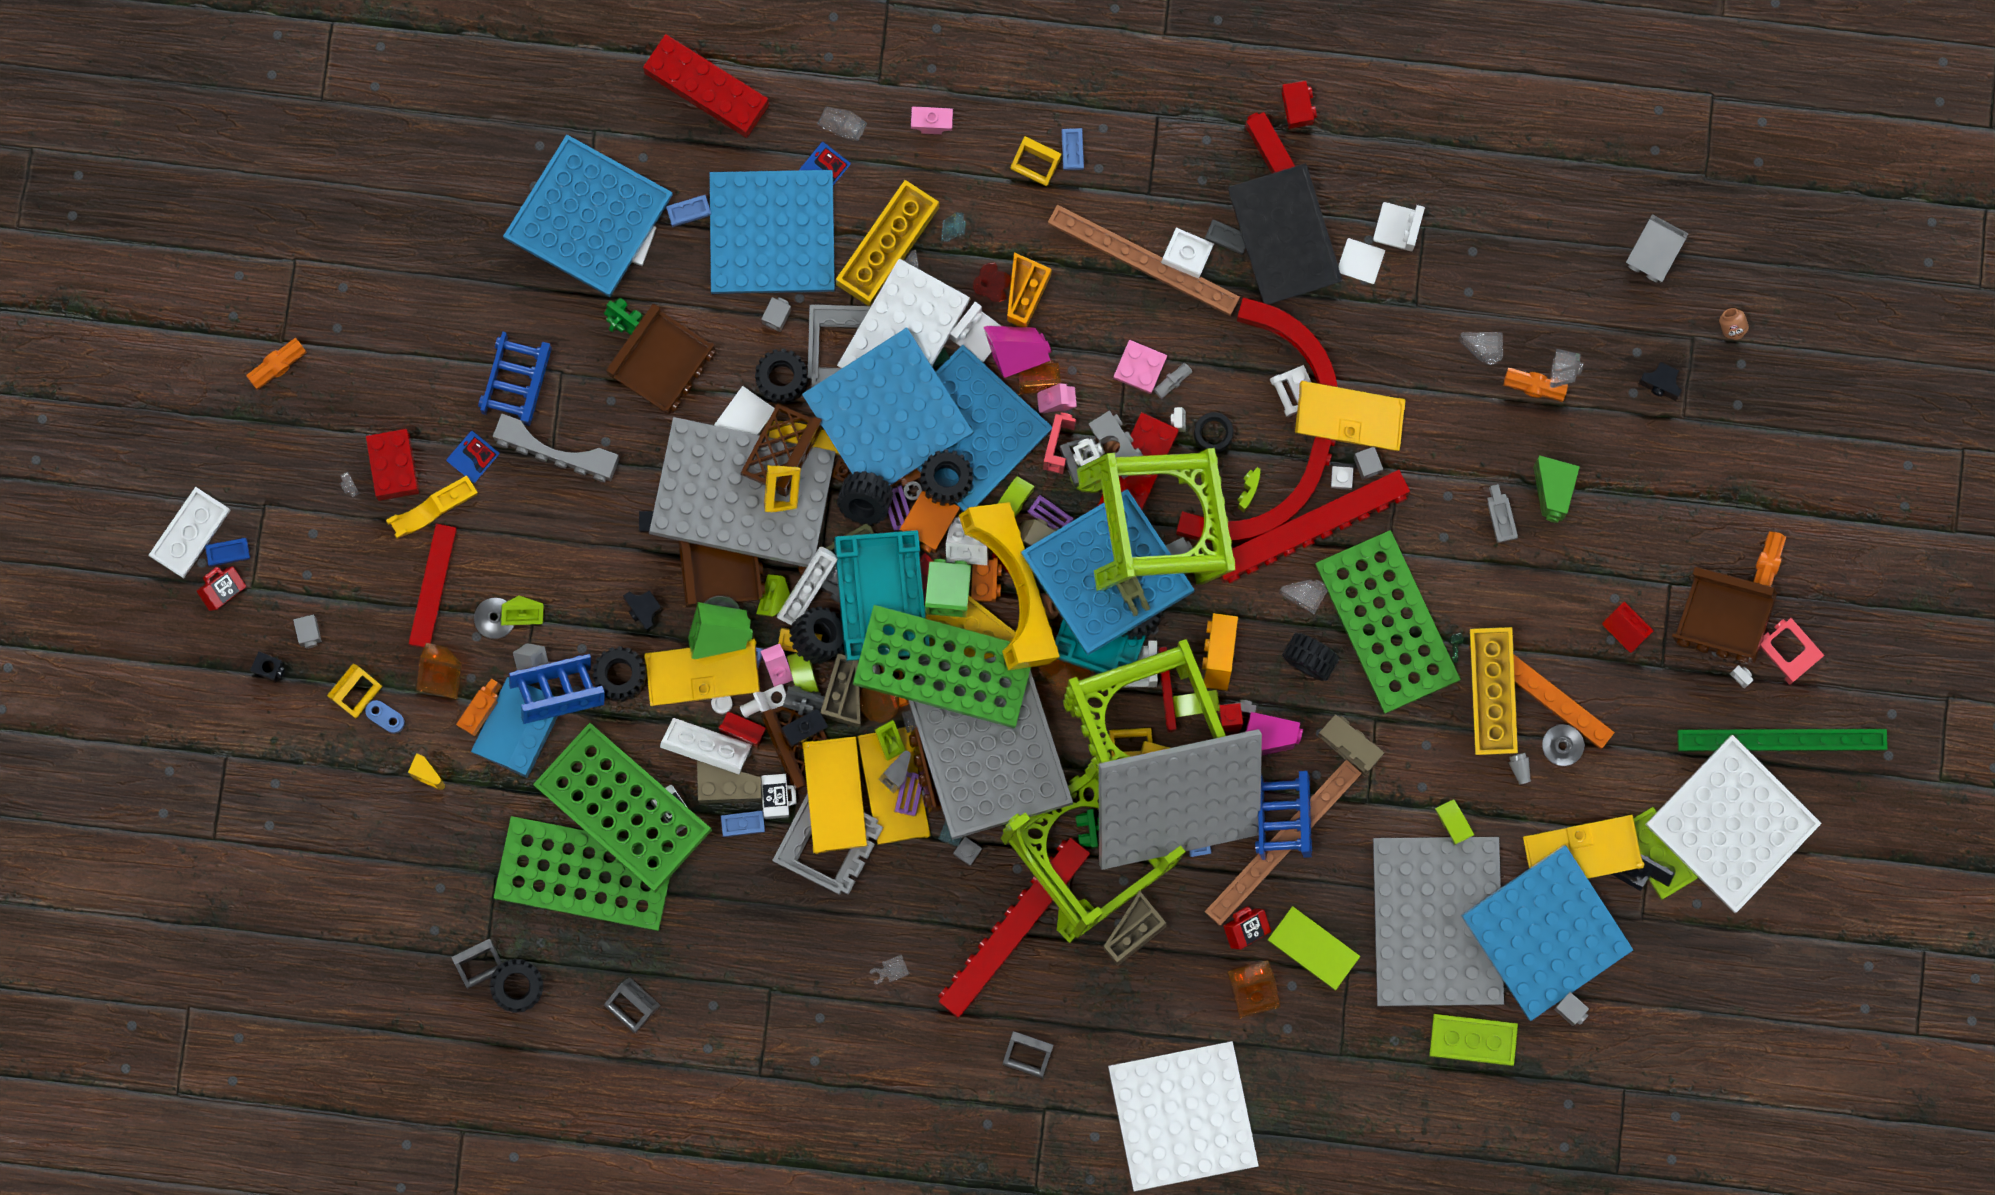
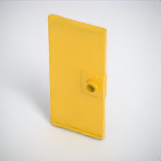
M1301 380L1299 384L1295 433L1399 451L1405 399Z
M755 639L747 641L745 649L699 659H692L690 648L650 652L644 655L650 706L760 692Z
M908 726L898 728L897 730L905 751H909L911 754L907 771L918 774V769L914 764V748H911L909 743L911 729ZM876 733L857 736L872 817L878 819L877 824L884 827L877 839V845L931 836L922 790L916 815L913 817L894 812L899 788L893 793L879 780L880 776L901 754L887 761ZM909 777L906 779L900 809H904L911 779ZM918 779L914 781L908 811H912Z
M856 737L803 742L813 853L818 854L828 851L867 847Z
M1633 815L1523 837L1529 868L1563 845L1567 846L1587 879L1644 868Z

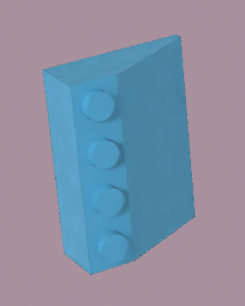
M507 677L498 695V703L488 716L471 752L528 778L558 716L523 724L521 718V705L525 704L519 687L510 689L509 677ZM527 685L533 702L545 699L542 690Z

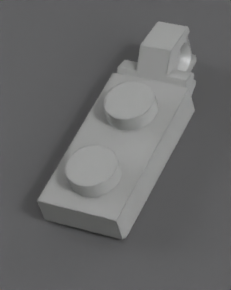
M1499 484L1490 486L1491 497L1487 498V505L1497 543L1518 539L1509 499L1506 497V494L1501 495Z

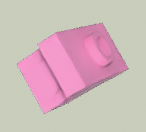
M912 107L911 129L920 130L921 134L941 135L943 131H952L953 109Z
M1059 383L1037 393L1039 413L1065 412L1077 407L1075 387H1069L1067 384Z
M780 644L761 651L774 687L793 681L786 656Z

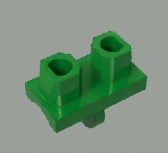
M621 298L615 302L610 300L606 305L607 308L604 315L608 317L606 321L611 324L609 331L613 333L617 329L621 333L626 331L631 335L642 320L643 315L637 310H634L630 315L626 313L625 310L628 305Z
M1093 809L1076 815L1077 827L1088 826L1089 834L1078 835L1079 845L1091 847V850L1098 849L1096 832H1099V818H1097L1098 826H1095Z

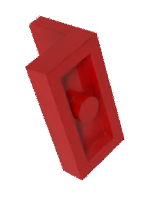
M1625 602L1602 623L1630 653L1653 632Z
M727 712L722 725L720 724L719 726L720 732L757 748L766 730L765 727L731 712Z

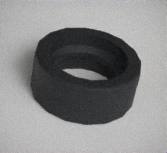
M1206 413L1199 418L1195 425L1194 438L1196 444L1202 450L1215 448V453L1222 452L1232 441L1234 432L1232 423L1221 413ZM1217 421L1224 426L1226 435L1222 442L1213 445L1207 443L1202 438L1201 431L1206 423Z

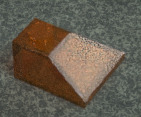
M426 643L420 656L416 690L457 699L462 663L447 647Z
M1059 659L1047 665L1037 666L1057 700L1064 697L1069 679L1077 677L1079 681L1092 676L1088 669Z

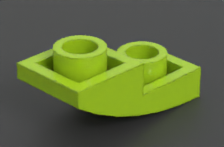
M1258 467L1254 472L1250 470L1244 477L1246 481L1244 488L1248 490V493L1244 491L1237 500L1240 502L1238 509L1242 512L1246 511L1255 495L1260 478V469Z
M1017 476L1005 491L998 504L1010 502L1016 517L1022 509V504L1034 491V486Z
M797 653L787 655L795 686L801 687L803 691L810 693L813 691L819 692L810 660L808 662L804 661L803 657H799Z
M1217 690L1208 691L1214 708L1218 711L1219 700ZM1195 693L1173 697L1176 717L1203 713Z
M1454 799L1435 808L1454 845L1474 836Z

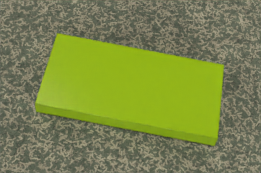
M1654 807L1635 817L1634 823L1640 853L1675 873L1669 887L1652 877L1649 878L1658 896L1663 900L1698 877L1645 825L1657 813Z
M1293 906L1267 940L1334 990L1338 988L1360 958L1357 953Z
M1433 1014L1429 1057L1514 1066L1518 1024Z

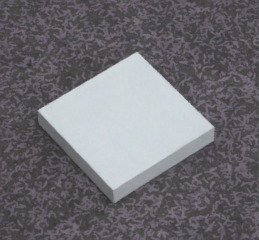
M1176 228L1161 263L1199 279L1214 243Z

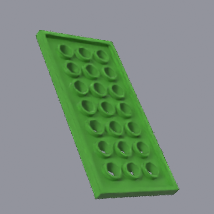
M1391 530L1315 563L1384 714L1461 680ZM1378 552L1384 553L1386 561L1378 563L1374 558L1375 554ZM1358 561L1366 562L1367 569L1365 571L1357 570L1356 563ZM1345 569L1348 572V578L1344 580L1339 579L1337 571ZM1391 571L1394 573L1395 579L1388 582L1383 578V573ZM1372 579L1376 583V588L1368 590L1364 582ZM1354 588L1357 591V596L1355 598L1347 597L1346 589ZM1394 590L1402 591L1403 599L1395 600L1392 597V592ZM1381 598L1384 600L1385 606L1378 609L1374 607L1373 600ZM1362 606L1366 610L1365 616H1356L1354 609ZM1402 609H1410L1412 617L1404 619L1401 616ZM1384 617L1392 618L1393 626H1383L1382 619ZM1371 625L1375 630L1374 634L1371 636L1365 635L1363 627ZM1412 627H1417L1421 631V636L1413 638L1409 630ZM1392 636H1400L1402 644L1400 646L1392 645L1390 641ZM1380 644L1383 647V653L1379 655L1372 652V645ZM1420 646L1428 647L1430 650L1429 655L1426 657L1421 656L1418 653V648ZM1402 654L1409 655L1411 658L1410 664H1401L1399 657ZM1382 663H1389L1392 666V671L1390 673H1383L1380 669ZM1431 664L1438 667V674L1430 675L1427 672V667ZM1410 673L1418 674L1419 682L1416 684L1410 683L1408 675ZM1392 681H1397L1401 686L1400 691L1392 692L1389 684Z
M874 605L853 685L1015 728L1031 667L1008 671L1004 664L1005 659L1002 651L1009 645L1010 641ZM891 626L894 629V634L890 636L884 634L883 628ZM910 631L914 634L915 638L912 641H907L904 639L903 634ZM931 637L934 639L935 644L930 647L926 646L923 639ZM947 642L954 644L955 650L947 652L944 649V644ZM881 645L887 646L889 653L887 655L880 654L878 647ZM972 648L975 651V656L967 657L964 654V649ZM906 651L909 653L910 658L908 660H901L898 657V653ZM987 653L993 654L995 661L993 663L986 662L984 655ZM921 656H925L930 660V664L922 666L918 659ZM940 662H947L950 665V669L942 671L938 665ZM881 665L884 668V673L875 674L873 666ZM962 667L968 668L970 675L968 677L961 676L959 669ZM900 670L904 673L905 677L902 680H897L894 678L893 672ZM987 673L991 679L989 682H982L979 679V675ZM915 676H922L925 683L923 685H916L913 678ZM1007 678L1011 686L1004 688L1000 685L999 680ZM936 681H941L944 683L945 689L938 691L934 688L933 684ZM954 688H964L965 695L957 696L954 693ZM982 692L986 699L983 702H978L975 700L974 694ZM999 697L1003 698L1006 705L1004 707H997L994 700Z
M591 723L581 731L533 784L655 893L712 831L707 824ZM590 747L597 749V753L593 757L586 756V751ZM606 760H610L612 762L611 768L609 770H602L601 764ZM575 763H582L583 768L580 772L575 773L572 771V766ZM624 773L627 775L626 781L621 784L617 783V776ZM590 776L598 778L597 783L593 786L587 785V780ZM562 778L568 779V785L565 788L558 787V782ZM634 787H641L642 793L639 796L634 797L631 795ZM606 789L613 791L609 799L602 798V793ZM577 791L583 792V798L580 801L573 800V795ZM650 800L657 801V806L653 810L646 808L647 802ZM621 802L628 804L625 812L617 811V806ZM591 805H598L599 809L596 814H588V808ZM665 813L672 814V820L669 823H663L661 820ZM635 816H642L643 822L640 825L635 826L632 824ZM606 818L614 820L610 828L603 827V821ZM679 827H687L688 831L685 836H677ZM651 829L658 830V835L654 839L647 837V833ZM622 831L629 833V837L625 841L618 840V835ZM666 842L673 843V849L670 852H664L662 849ZM636 845H643L644 851L641 854L636 855L633 853V848ZM651 858L659 859L657 867L650 868L648 866Z
M511 816L494 899L659 931L670 877L656 893L652 889L645 892L641 889L643 881L617 858L612 863L604 861V855L609 851L586 831ZM527 835L533 837V844L529 847L522 845V839ZM618 837L619 841L627 840L625 838ZM548 839L554 842L553 849L545 851L542 848L543 842ZM573 844L575 847L574 852L571 855L564 854V845ZM641 844L633 848V853L636 855L644 851V846ZM666 846L662 847L664 852H670L673 849ZM586 848H593L595 850L593 858L586 859L583 856ZM519 857H528L529 864L526 867L518 866L517 861ZM651 858L650 860L656 861L657 866H658V864H659V859H658V858ZM541 860L549 862L550 867L547 871H540L538 869V863ZM562 864L570 866V872L567 875H561L558 872ZM588 868L591 871L588 879H581L579 877L581 869ZM603 872L611 874V881L604 884L600 882L599 878ZM518 876L523 877L525 880L521 888H516L513 885L514 878ZM624 876H629L632 879V884L627 888L620 885V880ZM539 880L545 883V889L541 892H537L533 888L534 883ZM559 884L566 887V892L562 896H557L554 893V888ZM582 888L586 890L587 894L583 900L575 898V891ZM601 892L607 895L606 902L598 904L595 901L596 895ZM617 898H627V906L624 908L617 907ZM639 901H646L648 903V909L645 912H639L636 909Z

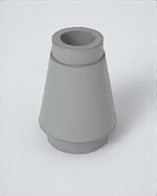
M1526 753L1510 756V762L1508 763L1519 785L1531 782L1529 757H1526Z

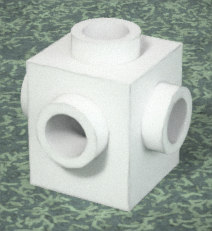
M1089 438L1078 442V445L1073 447L1075 452L1073 456L1078 466H1083L1105 454L1101 443H1097ZM1089 452H1093L1094 456L1088 458Z

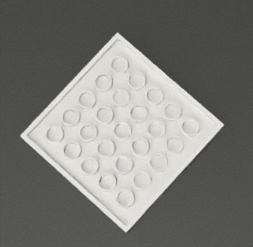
M1730 735L1645 825L1734 913H1737L1822 823L1733 735Z
M1233 1041L1108 1066L1133 1191L1258 1167Z

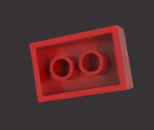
M402 429L366 436L375 495L378 501L419 494L408 430Z

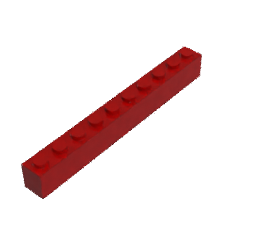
M1400 470L1233 548L1235 570L1221 576L1222 582L1234 583L1240 579V575L1246 572L1248 575L1253 574L1263 564H1266V566L1272 565L1282 555L1288 557L1296 553L1295 549L1301 546L1307 548L1315 543L1314 540L1320 537L1323 540L1332 536L1333 531L1339 528L1343 531L1351 527V522L1356 520L1362 522L1368 519L1372 512L1377 511L1381 513L1389 508L1388 505L1393 502L1396 504L1407 500L1406 496L1409 495L1410 490Z
M1072 838L1068 841L1063 840L1057 848L1058 854L1054 858L1052 856L1049 857L1051 866L1065 885H1067L1090 856V853ZM1035 876L1030 881L1033 884L1030 889H1024L1017 897L1020 900L1015 907L1011 905L1005 912V920L1002 923L998 921L992 928L993 935L989 939L985 937L979 944L978 948L980 951L976 956L972 954L964 963L967 965L964 971L961 972L959 970L952 978L954 983L949 989L945 987L939 994V1004L957 1019L961 1017L1053 902V899Z

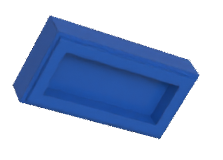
M247 538L205 545L209 567L250 559Z

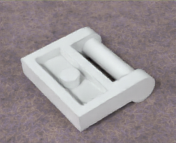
M1304 365L1270 379L1284 405L1286 417L1296 414L1298 405H1292L1282 382L1287 380L1298 404L1300 381L1311 382Z

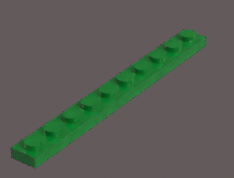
M1887 729L1677 731L1678 752H1715L1730 735H1733L1748 751L1888 750Z

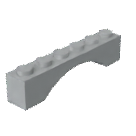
M501 414L493 435L494 440L497 441L496 444L501 447L508 448V446L516 448L518 453L536 455L535 458L544 462H547V459L554 461L555 465L560 468L566 469L567 466L574 469V472L580 475L591 474L595 480L605 482L606 480L611 482L620 459L618 454L601 448L579 453L554 450L535 439L525 428L521 420Z

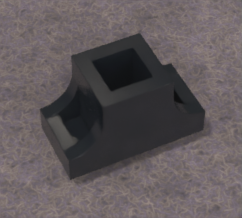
M1662 362L1659 363L1656 371L1652 373L1644 372L1638 383L1650 389L1654 395L1659 397L1666 396L1674 401L1677 400L1682 391L1676 383L1679 370Z
M650 590L643 595H634L630 591L623 595L624 600L631 608L628 612L635 622L639 620L647 633L653 630V619L662 611V608Z
M816 709L782 727L781 731L790 747H793L816 737L817 734L827 729L828 725L819 709Z

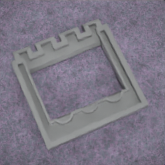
M810 305L808 379H812V387L842 369L819 367L820 327L859 328L871 306Z
M807 793L772 861L839 895L841 892L849 895L856 882L849 878L850 875L858 878L865 862L859 860V857L861 856L865 859L869 857L875 844L868 840L872 838L877 841L884 827L877 824L878 819L864 813L867 847L850 849L835 879H832L797 861L812 833Z

